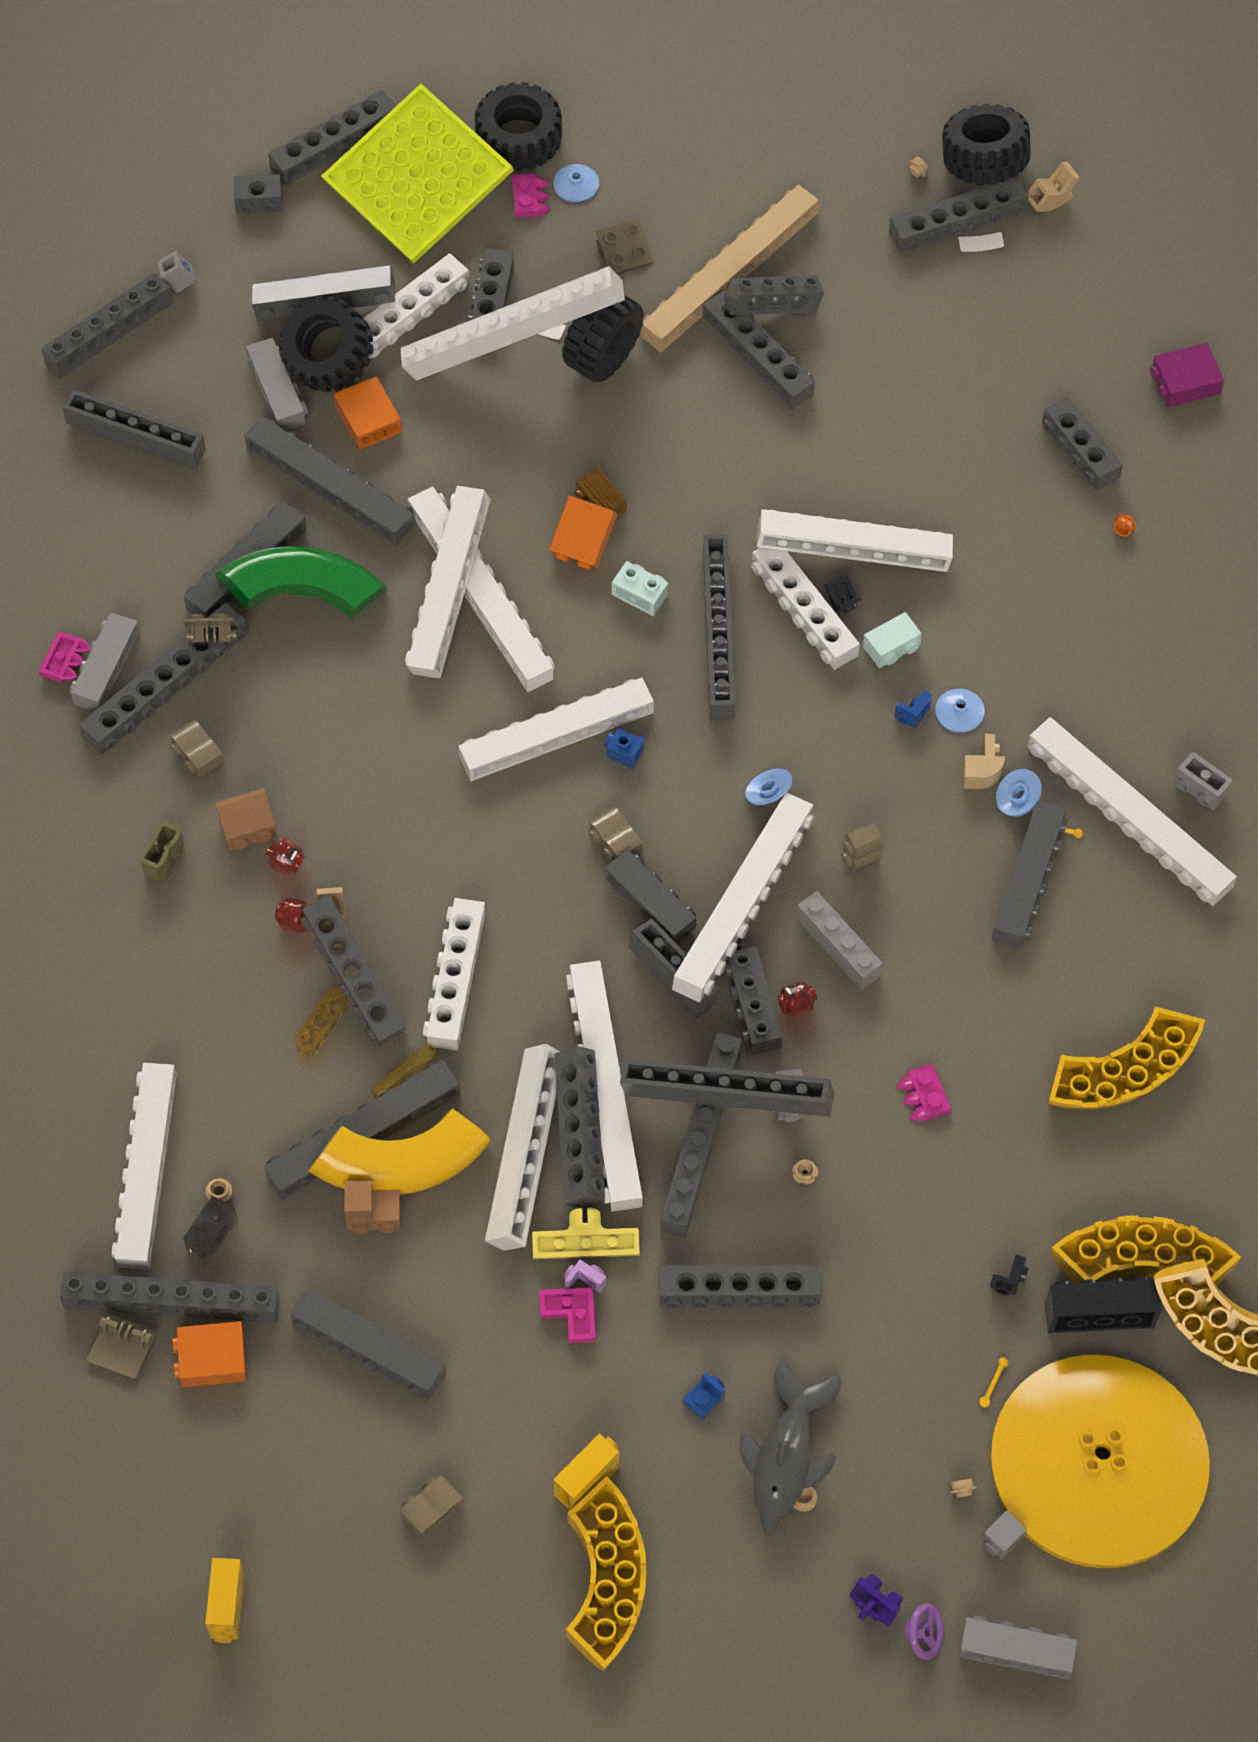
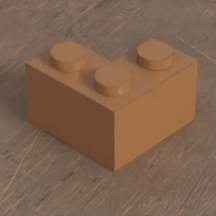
M345 1181L344 1212L348 1231L366 1233L368 1230H379L383 1233H391L395 1230H401L400 1190L373 1191L372 1181Z

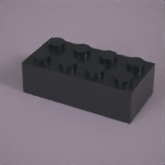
M1138 1277L1133 1281L1113 1278L1107 1282H1097L1096 1280L1088 1279L1081 1281V1283L1070 1284L1069 1281H1058L1050 1285L1045 1300L1048 1333L1155 1328L1162 1310L1154 1279L1150 1280L1149 1277Z

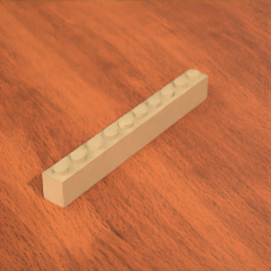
M799 184L793 190H788L777 204H772L761 218H756L751 227L746 231L740 232L735 241L730 245L724 246L718 256L710 259L701 271L694 273L684 286L678 287L667 301H662L651 315L648 314L642 319L641 338L662 353L703 316V304L723 290L727 291L731 278H746L818 214L819 199Z

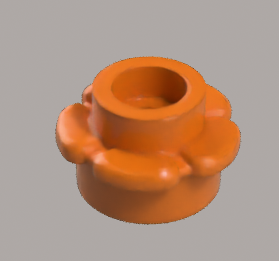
M1119 514L1114 518L1113 529L1119 536H1129L1131 532L1136 530V523H1134V519L1130 515Z

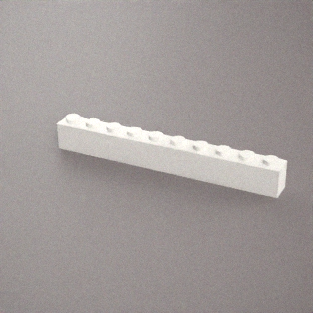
M608 266L401 347L402 368L417 381L625 300L623 281Z
M432 486L408 498V508L412 511L415 522L438 555V541L443 537L444 520L446 516H449L450 511L446 507L447 502L443 494H438ZM477 547L464 596L526 691L530 692L553 680L555 665L550 656H545L542 652L543 648L537 637L533 638L530 634L531 630L525 619L521 620L515 603L513 601L509 602L506 597L505 588L500 582L497 583L495 581L492 568L488 564H484L482 554Z
M1049 717L1030 734L1027 747L1035 757H1040L1047 763L1052 772L1061 775L1072 789H1077L1083 794L1089 804L1097 806L1108 820L1114 821L1119 825L1125 835L1133 837L1140 843L1141 848L1145 852L1154 855L1165 869H1170L1176 874L1182 884L1190 886L1202 901L1214 906L1234 887L1237 878L1234 873L1055 720Z
M789 793L784 795L674 975L672 990L699 1003L705 994L709 995L715 984L714 978L716 975L721 976L726 966V958L734 955L738 945L736 943L738 938H744L749 927L747 923L750 919L754 920L760 909L758 905L761 901L765 902L771 891L770 885L772 882L776 884L779 880L782 865L787 866L793 854L791 850L794 846L798 847L802 841L803 830L810 828L814 820V816L811 815L813 804Z
M599 960L570 965V974L566 975V984L568 990H573L574 997L570 998V1007L572 1013H577L578 1021H574L576 1037L581 1036L582 1044L578 1046L595 1050L603 1177L607 1185L604 1188L605 1204L610 1203L611 1212L641 1208L643 1197L624 1091L620 1084L621 1074L601 962Z

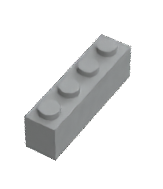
M273 338L246 346L249 364L273 421L277 422L285 431L306 425L305 415L308 414L305 402L299 401L298 396H300L298 386L296 382H291L290 377H292V374L285 368V364L280 358L282 351L279 350V346H276Z
M111 612L107 620H103L99 630L100 634L97 640H93L90 646V655L87 660L82 662L77 681L74 680L71 684L70 694L74 705L95 711L108 701L140 635L138 621Z
M818 891L797 905L796 919L861 991L881 977L883 963Z
M972 1616V1618L966 1617L959 1657L1069 1680L1073 1670L1077 1640L1071 1639L1070 1635L1064 1633L1050 1635L1043 1633L1042 1629L1027 1627L1026 1630L1016 1628V1625L1011 1622L1001 1621L997 1624L988 1622V1619L982 1616Z

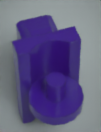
M871 1574L866 1579L860 1577L849 1595L856 1601L855 1605L862 1610L858 1618L864 1621L869 1616L874 1621L880 1620L889 1627L900 1610L903 1598L892 1591L887 1596L879 1591L882 1582L874 1574Z

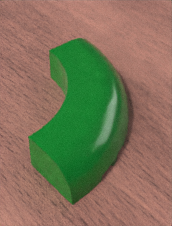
M304 546L272 547L255 551L228 563L215 573L217 579L246 610L262 601L274 598L275 595L287 593L289 595L309 597L313 595L325 599V602L338 608L348 618L352 619L387 591V586L354 561L333 552Z

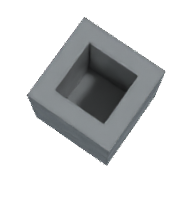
M174 251L157 262L161 279L176 293L196 282L193 265L179 252Z
M1006 1510L984 1532L982 1538L983 1546L991 1555L995 1556L997 1554L1003 1559L1025 1537L1027 1529Z

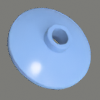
M582 164L567 165L556 173L553 181L554 190L565 201L572 203L585 202L597 193L599 178L596 172L588 166Z
M952 689L939 697L935 707V714L938 722L945 729L955 733H967L976 729L982 723L985 708L980 697L974 692L967 689ZM957 705H962L965 708L960 709Z
M781 768L767 770L756 776L748 784L745 796L754 805L772 803L785 795L790 789L793 781L789 771Z
M1018 769L1006 775L1000 782L996 792V803L999 809L1006 815L1013 817L1022 816L1032 810L1041 796L1042 786L1039 777L1027 769Z

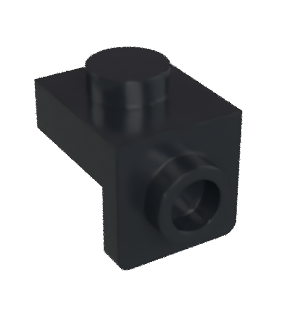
M848 575L824 585L835 612L843 609L844 613L858 608L856 603L863 600L861 595L857 597Z
M1016 1254L1009 1278L993 1274L990 1288H993L1002 1295H1015L1019 1282L1025 1283L1029 1269L1024 1266L1026 1257Z

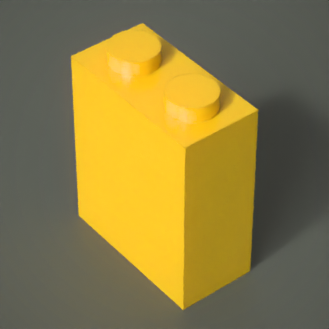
M599 1433L553 1479L554 1496L569 1510L579 1503L606 1476L610 1478L619 1469V1447L610 1437L605 1439Z
M212 1558L205 1624L210 1638L218 1643H231V1640H239L245 1573L240 1559Z

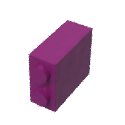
M1208 343L1154 356L1153 364L1150 367L1151 377L1158 384L1159 396L1165 400L1167 407L1221 394L1224 379Z

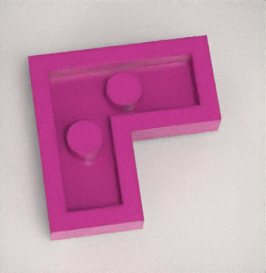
M593 1287L539 1290L541 1319L568 1318L569 1343L596 1342Z

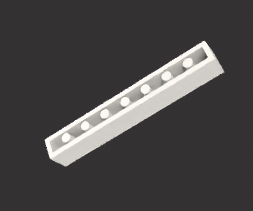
M457 486L455 494L451 496L449 516H446L444 520V534L438 541V555L436 561L434 560L431 566L432 576L430 583H427L425 587L424 604L419 608L418 625L412 633L413 643L411 650L407 652L405 658L406 666L414 675L441 678L491 501L483 489Z
M762 509L757 524L756 547L948 572L953 558V534Z
M643 678L630 679L615 688H606L590 697L584 696L572 704L560 705L553 711L545 714H536L531 719L523 722H514L507 728L499 731H490L483 737L468 739L461 745H458L459 758L471 782L653 714L654 700Z
M548 1044L525 1049L485 1237L487 1243L503 1251L526 1246L557 1094L554 1054L560 1051Z
M143 1063L142 1072L137 1073L136 1086L140 1087L139 1095L134 1096L133 1111H136L135 1120L130 1121L129 1128L130 1135H133L132 1144H127L126 1160H129L128 1168L123 1170L122 1182L126 1184L125 1192L120 1193L119 1209H122L121 1218L116 1219L115 1225L118 1241L117 1243L114 1242L112 1246V1258L116 1260L118 1268L150 1270L177 1078L175 1066L171 1064Z

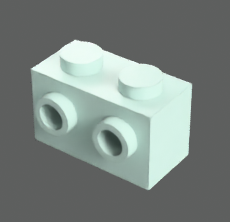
M626 561L612 581V595L654 616L668 596L669 582L660 575H653L645 571L638 564Z
M904 612L864 634L863 648L878 668H881L886 664L891 665L895 663L899 657L906 653L911 654L915 652L920 646L922 633L907 613Z

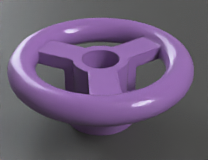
M929 1603L919 1605L905 1626L906 1639L910 1642L914 1654L923 1660H929L936 1656L941 1648L944 1636L941 1614L934 1605ZM926 1612L925 1620H919L921 1615ZM933 1619H934V1622H935V1630H936V1632H935V1639H934V1637H933V1635H932V1634H933V1629H932ZM918 1642H926L929 1650L923 1651Z

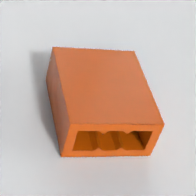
M377 376L365 379L350 388H343L334 394L335 408L359 450L402 433L401 419Z
M569 495L549 550L555 553L554 558L568 562L569 559L577 561L576 566L589 571L591 567L598 569L618 514L610 509Z
M242 1321L177 1327V1337L172 1338L173 1352L178 1353L179 1361L174 1363L175 1379H180L182 1388L247 1381Z

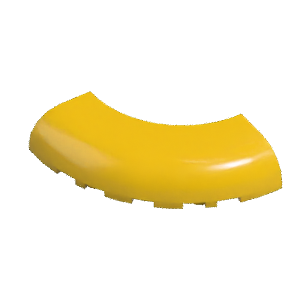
M1155 1006L1148 1024L1139 1037L1131 1044L1129 1043L1121 1049L1111 1052L1110 1055L1095 1058V1056L1072 1057L1061 1054L1048 1105L1081 1110L1101 1109L1131 1102L1150 1093L1172 1077L1188 1059L1200 1038L1205 1019Z
M453 1108L428 1131L403 1140L384 1141L370 1139L341 1126L308 1172L333 1186L345 1189V1181H372L373 1191L400 1190V1195L429 1189L454 1177L481 1155L490 1144L491 1139L480 1128Z
M1138 1215L1117 1217V1219L1105 1222H1095L1094 1225L1082 1230L1078 1229L1064 1237L1051 1249L1056 1264L1073 1283H1081V1281L1093 1279L1097 1282H1107L1113 1278H1153L1157 1272L1167 1267L1204 1258L1209 1274L1217 1286L1241 1259V1256L1215 1236L1212 1238L1199 1231L1195 1226L1191 1225L1189 1227L1164 1217L1154 1216V1218L1138 1217Z
M1204 1258L1167 1267L1157 1272L1153 1278L1159 1297L1177 1328L1182 1331L1191 1343L1206 1355L1211 1356L1231 1369L1258 1376V1314L1239 1307L1219 1290L1209 1274Z
M608 1476L567 1513L568 1524L575 1530L586 1550L591 1576L587 1597L577 1616L566 1628V1638L594 1666L602 1671L618 1656L637 1623L643 1604L647 1573L646 1553L637 1520L628 1502Z

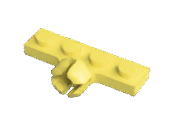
M582 1208L575 1209L569 1214L570 1226L567 1230L532 1232L533 1260L639 1256V1228L605 1229L601 1225L600 1212L594 1208H587L588 1223H583Z

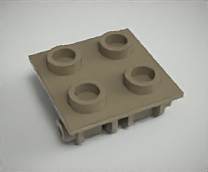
M640 217L596 230L598 237L596 239L597 246L602 249L607 267L609 266L615 273L654 262Z
M193 614L189 615V619H183L184 624L187 627H191V631H186V639L192 643L204 642V628H206L207 643L210 642V628H213L214 643H217V628H219V642H232V640L237 639L236 630H232V626H237V623L233 618L229 617V614H214V618H204V615Z
M108 1313L106 1317L102 1316L99 1326L101 1329L86 1362L136 1380L157 1331Z

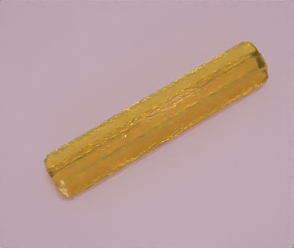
M429 1043L421 1047L371 1088L373 1096L377 1099L385 1090L398 1087L405 1078L414 1074L436 1056L435 1049Z

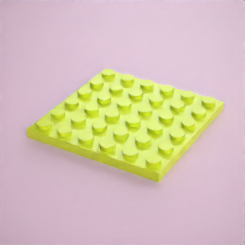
M420 84L321 177L414 264L514 170L502 156L425 86Z

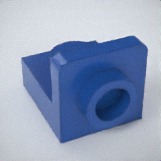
M923 690L919 697L915 696L909 707L898 702L895 706V717L902 724L916 728L931 707L932 694Z
M705 1372L702 1375V1380L683 1398V1403L703 1420L725 1398V1386L717 1376L713 1375L711 1377Z

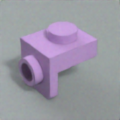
M579 1260L575 1266L571 1265L563 1277L565 1279V1289L573 1288L578 1280L589 1287H593V1290L600 1294L606 1287L604 1271L598 1266H590L582 1260Z

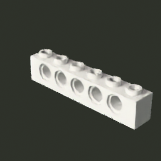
M449 253L396 293L395 302L384 303L363 319L370 326L369 331L376 335L373 336V342H370L374 346L373 354H369L368 358L377 357L381 350L388 345L394 344L398 337L406 331H411L423 318H428L435 309L445 305L452 296L465 290L469 284V270Z
M758 548L753 551L752 570L757 576L760 575L763 578L770 593L774 592L782 609L788 610L796 627L802 628L806 633L808 642L812 646H816L820 651L822 660L826 664L829 663L836 670L858 657L859 642L789 553L783 550ZM818 621L821 622V624H815L813 622ZM827 639H833L835 641L829 642L827 641Z
M455 898L453 907H448L446 921L450 922L449 928L444 929L442 935V944H445L444 952H439L437 967H440L439 975H434L432 990H436L434 998L429 999L428 1013H431L430 1021H425L423 1036L427 1037L428 1047L455 1051L459 1049L486 914L485 902ZM462 925L469 927L466 930L458 929V927ZM456 948L464 949L461 953L453 952ZM451 971L459 972L457 976L448 975ZM446 994L455 995L452 999L444 998ZM442 1017L450 1018V1020L445 1023L438 1021Z

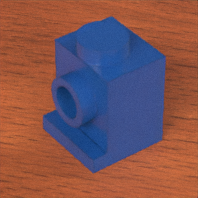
M618 728L615 734L610 732L606 738L604 745L607 747V757L633 769L644 751L645 738L642 736L637 737Z

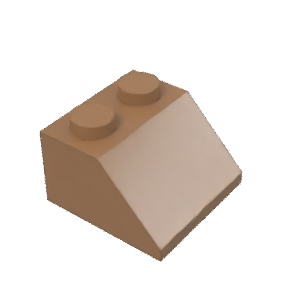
M264 788L216 803L220 827L229 851L242 850L248 847V845L258 842L265 843L277 837L275 823Z

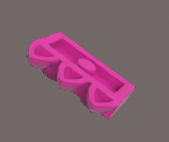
M535 173L512 175L515 218L542 216L548 213L550 207L541 202L547 200L549 195L540 191L548 185V182L535 177Z
M59 631L39 669V675L59 683H63L64 680L77 678L75 671L70 667L82 664L83 659L78 653L90 651L89 644L81 638Z
M933 1064L908 1071V1074L898 1082L897 1088L914 1090L905 1097L904 1104L910 1106L920 1105L912 1112L910 1119L927 1121L951 1113V1106Z

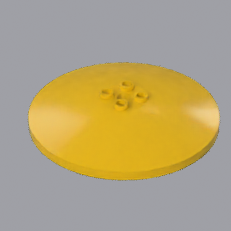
M1081 1355L1056 1361L1036 1371L1024 1380L1006 1401L999 1414L991 1443V1473L997 1495L1004 1510H1008L1027 1529L1025 1536L1035 1545L1061 1560L1085 1567L1119 1568L1141 1563L1159 1555L1178 1541L1188 1530L1200 1510L1208 1487L1210 1470L1208 1445L1201 1423L1185 1397L1165 1378L1139 1363L1124 1358L1107 1355ZM1100 1447L1106 1448L1110 1453V1457L1101 1460L1096 1456L1095 1450Z

